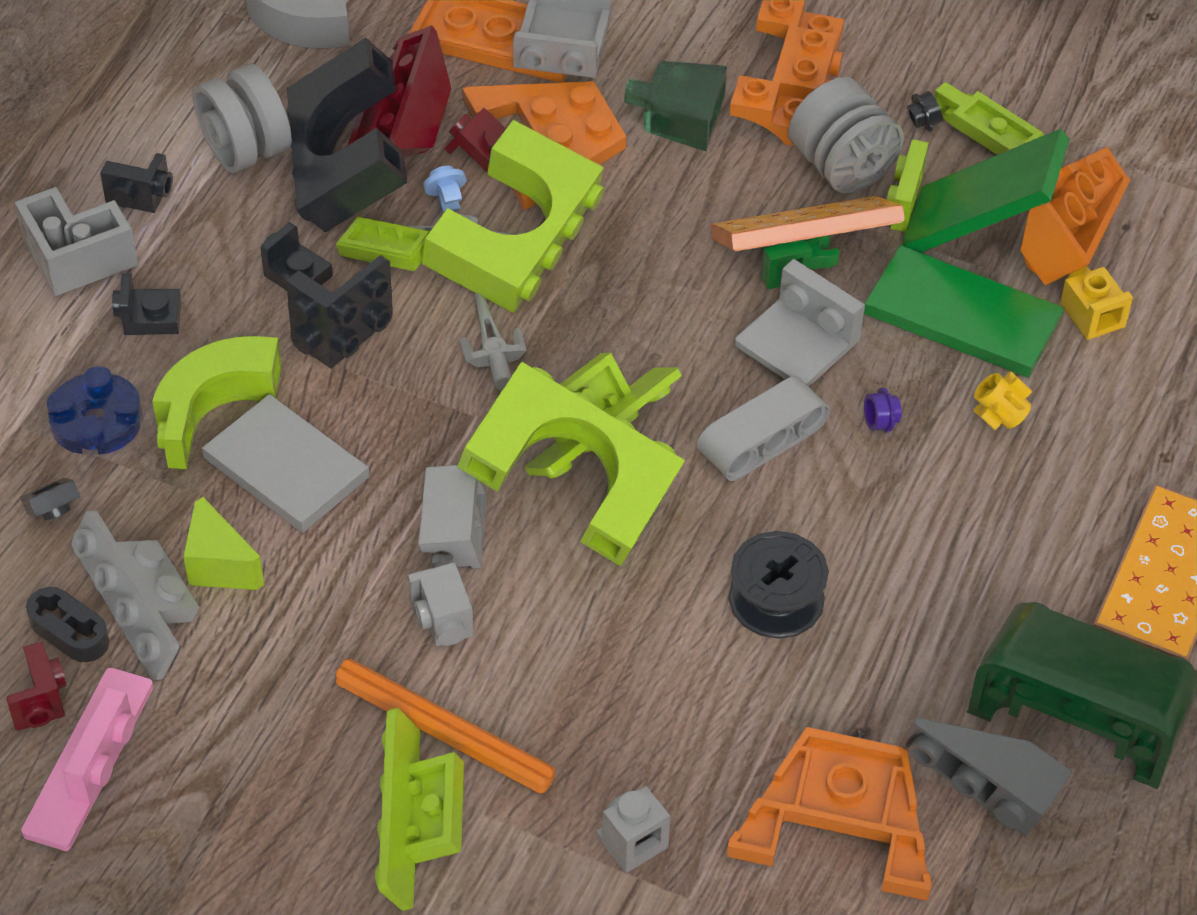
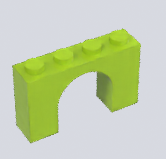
M512 120L492 147L487 175L534 200L543 211L546 220L530 232L506 235L490 231L447 208L425 238L422 264L514 313L523 299L528 302L532 300L542 280L540 275L545 268L551 271L555 267L563 251L561 245L566 238L573 240L576 237L584 221L582 215L587 208L593 211L599 204L605 187L600 185L604 167Z
M521 362L465 446L457 468L498 492L521 455L532 444L546 438L563 437L586 445L599 457L605 467L608 477V492L580 542L621 567L685 460L677 456L675 451L667 444L653 441L636 431L634 426L624 418L613 417L596 407L593 401L586 395L572 392L558 384L543 369L532 368Z

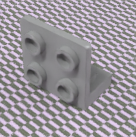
M793 259L782 269L779 300L736 336L735 346L782 378L787 379L792 376H798L809 387L860 341L865 304Z

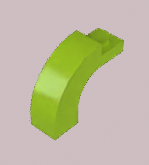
M244 336L216 341L189 353L165 374L155 391L152 402L158 429L157 444L159 449H165L168 468L187 469L196 427L200 420L212 409L232 401H261L269 394L276 399L282 370L279 338Z

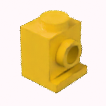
M1085 266L1069 274L1067 279H1065L1060 304L1065 308L1064 310L1086 340L1126 327L1133 296L1129 291L1124 293L1105 267L1091 271L1089 267Z

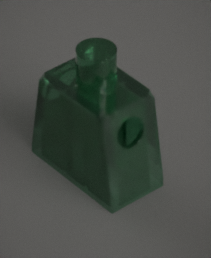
M663 61L658 64L652 83L629 78L625 89L624 103L645 107L644 129L648 133L707 151L725 99L727 66Z

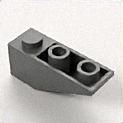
M918 717L899 743L917 763L935 770L950 781L955 790L960 794L975 799L993 812L1000 823L1008 828L1018 830L1024 836L1043 817L1072 774L1070 769L1031 741Z

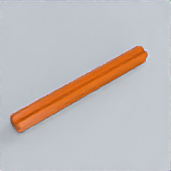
M345 659L336 671L335 676L338 686L385 711L399 708L420 730L533 791L544 794L552 785L555 779L554 766L353 659Z

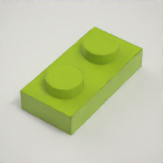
M912 139L908 155H899L894 180L900 181L899 186L890 185L887 200L903 205L905 220L902 223L891 224L890 229L907 231L925 171L929 142Z

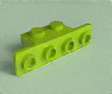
M600 353L560 383V385L572 392L586 395L593 401L596 407L611 416L621 417L632 422L639 415L637 410L648 402H654L666 396L671 391L670 385L678 380L682 374L678 367L653 368L632 385L628 386L612 354ZM554 437L556 442L526 464L524 468L530 476L556 478L572 468L573 464L571 461L577 456L592 450L576 440Z
M399 708L387 710L386 730L382 734L385 757L384 774L380 777L382 816L377 825L380 839L379 865L375 869V880L379 891L401 911L413 909L415 864L461 852L464 761L455 752L420 761V729Z

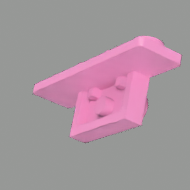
M114 668L106 669L21 829L25 839L63 851L71 849L102 787L108 783L120 752L133 734L135 723L153 690L151 679Z

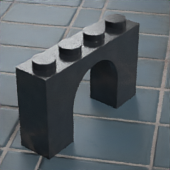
M367 38L359 41L287 87V115L289 117L292 138V175L295 179L296 191L295 207L304 220L311 221L324 232L329 231L407 183L404 151L377 128L333 154L335 144L349 122L367 108L396 91L393 61Z

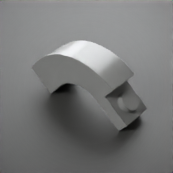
M244 0L246 10L253 22L275 39L307 48L350 46L345 0Z

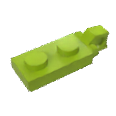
M944 82L934 92V98L939 105L942 117L951 126L997 155L1044 136L1042 131L979 91L974 95L964 94L952 85Z

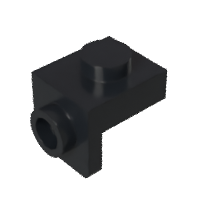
M160 153L155 154L148 169L106 161L100 172L106 203L115 200L119 207L155 213L163 197H168L173 184V175L171 172H168L166 155Z

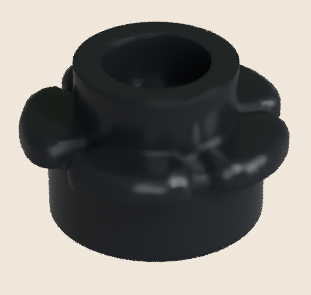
M930 91L921 95L916 93L911 96L912 104L907 105V111L914 126L918 129L925 125L928 132L933 131V126L943 121L936 99Z

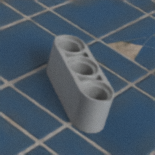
M792 376L709 425L700 435L697 441V449L726 479L735 481L818 431L828 419L830 407L798 376Z

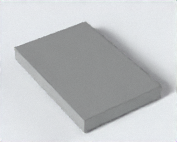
M270 394L202 447L205 460L301 533L309 529L370 477L367 465Z

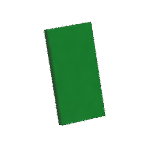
M1058 129L922 186L901 246L921 253L1050 202L1069 144V137L1062 129Z
M900 245L866 300L864 314L1030 378L1062 320L1065 308Z

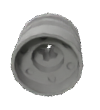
M850 77L835 78L812 91L797 107L789 124L788 136L793 146L808 162L815 165L818 173L826 178L828 184L834 190L843 194L858 192L879 180L896 162L903 148L904 133L901 126L894 119L890 118L885 109L877 106L875 99L858 81Z

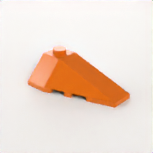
M1108 147L1061 168L1052 200L1029 210L1020 251L1029 270L1036 273L1044 285L1089 265L1130 182L1129 177Z

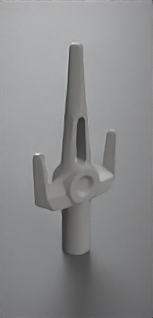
M475 293L482 348L474 352L468 339L465 337L460 339L461 347L468 363L475 367L490 366L495 386L498 390L502 391L512 377L508 362L519 360L526 352L521 329L517 327L513 330L514 345L506 344L496 327L486 299L481 294ZM486 325L491 327L494 337L488 338Z

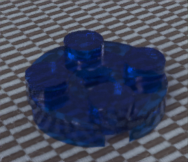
M92 367L84 374L66 381L55 392L51 393L46 401L53 437L63 448L73 453L83 454L82 449H97L98 455L114 452L130 443L140 429L139 420L142 415V406L137 389L125 378L111 374L110 370L105 367ZM103 409L104 415L99 418L94 414L85 417L90 410Z

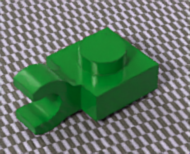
M831 235L810 238L809 243L804 239L765 247L761 278L767 290L781 287L782 269L793 259L811 270L836 266L839 262V249L822 250L829 248Z

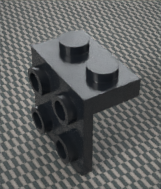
M378 256L333 293L301 271H297L286 280L291 340L301 353L310 354L330 369L345 357L352 356L364 341L375 332L384 330L392 319L390 261L383 256Z

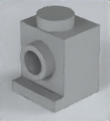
M455 562L408 575L410 606L412 611L415 610L421 630L430 629L435 646H450L459 643L463 639L473 637L472 606Z
M645 786L638 791H628L618 796L607 806L606 810L603 811V825L600 829L596 830V836L623 871L628 873L668 848L671 816L648 787ZM647 836V840L635 846L638 840Z

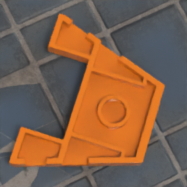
M594 81L469 86L463 88V101L472 118L483 107L496 119L518 114L524 126L599 165L626 149L627 136ZM511 187L523 210L537 204L527 195Z
M806 727L775 772L774 779L761 798H757L749 810L748 817L738 831L735 830L729 839L727 857L773 867L784 821L890 844L881 891L928 901L932 883L930 873L927 872L924 856L926 849L923 833L920 832L916 811L917 800L908 751L903 747Z

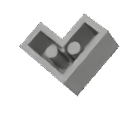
M57 187L14 202L22 238L55 296L138 266L132 228L115 200L72 215Z

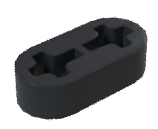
M57 587L42 588L34 592L27 600L26 610L31 628L36 634L71 659L78 662H91L102 657L108 650L109 637L105 621L97 613L64 590ZM58 608L61 619L50 612L42 616L41 611L47 609L53 612ZM75 630L86 637L94 633L95 638L89 640L83 637L77 641Z

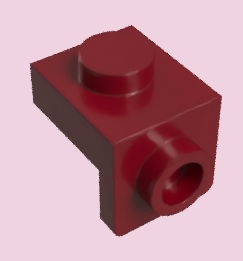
M483 107L473 119L465 114L448 131L454 138L444 149L451 154L460 146L488 173L492 147L506 128Z
M43 641L23 647L34 687L6 697L12 721L17 731L29 727H42L52 720L65 716L58 691L59 688L67 686L59 658L48 660Z

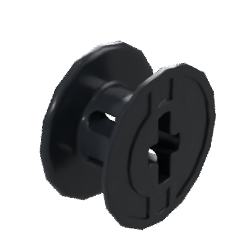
M772 531L760 533L743 542L734 554L731 566L733 580L728 600L732 614L745 628L765 637L780 639L798 636L812 628L823 613L825 601L823 591L827 585L829 569L824 554L813 542L798 534Z

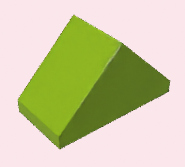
M204 497L195 501L183 556L188 585L258 590L264 586L261 558L258 553Z

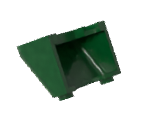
M1020 603L1015 605L983 656L976 671L967 713L991 722L995 712L1001 708H1009L1008 714L1018 718L1023 705L1117 742L1114 757L1124 760L1127 754L1133 759L1137 766L1134 780L1158 789L1197 695V671L1190 662L1183 658L1171 657L1050 610L1041 603Z

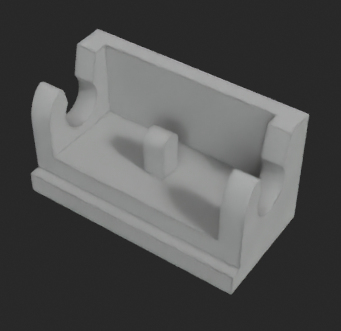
M457 465L426 468L418 545L421 552L436 553L445 551L450 553L448 555H434L432 558V566L434 567L455 562L457 567L471 566L472 569L482 568L488 491L484 483L457 468Z

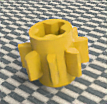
M1011 371L1004 378L999 373H993L987 376L976 388L974 398L980 404L973 411L993 430H996L1001 424L1007 429L1014 428L1030 412L1031 403L1026 397L1032 393V390Z

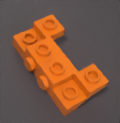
M763 0L757 17L756 31L777 36L785 41L773 81L739 75L730 103V116L755 122L775 134L785 145L793 146L788 136L789 124L797 107L812 91L820 85L831 81V76L839 77L843 59V52H839V47L843 36L844 19L804 12L805 0Z

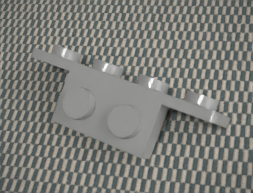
M86 511L71 542L74 552L79 557L94 582L96 589L100 592L116 623L122 629L152 680H161L164 678L179 650V644L167 624L193 622L200 607L158 540L116 542L98 511Z

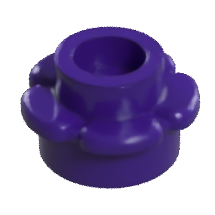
M879 388L877 393L865 396L864 416L869 429L872 431L883 429L885 433H888L894 429L895 423H899L901 420L902 410L900 401L896 395L892 396L888 393L886 388Z

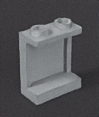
M529 0L521 30L516 31L513 38L514 67L596 78L613 12V0Z

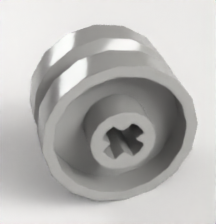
M250 63L229 72L226 82L217 77L193 88L194 110L202 133L216 159L230 173H236L256 164L258 154L267 159L290 149L292 138L286 111L270 79L257 65Z

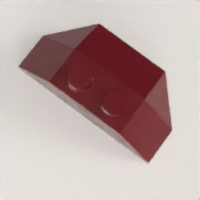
M432 25L398 38L392 48L395 52L389 57L393 61L396 91L357 115L348 145L377 128L404 151V158L416 153H425L434 147L452 88L438 34Z

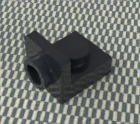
M290 222L278 232L269 235L261 245L264 276L286 291V280L297 271H301L321 286L333 276L332 264L299 243L298 227Z
M122 273L120 290H113L112 309L114 317H121L124 335L179 334L181 312L180 289H134L132 274Z

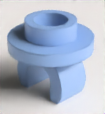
M441 166L430 172L429 177L423 183L426 194L438 196L439 204L444 214L447 208L454 212L460 210L458 202L462 200L460 188L466 183L467 179L464 171L454 169L452 166Z

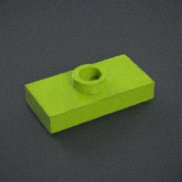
M357 217L336 243L339 256L372 262L378 256H383L390 261L391 267L415 271L422 262L425 238L430 231Z

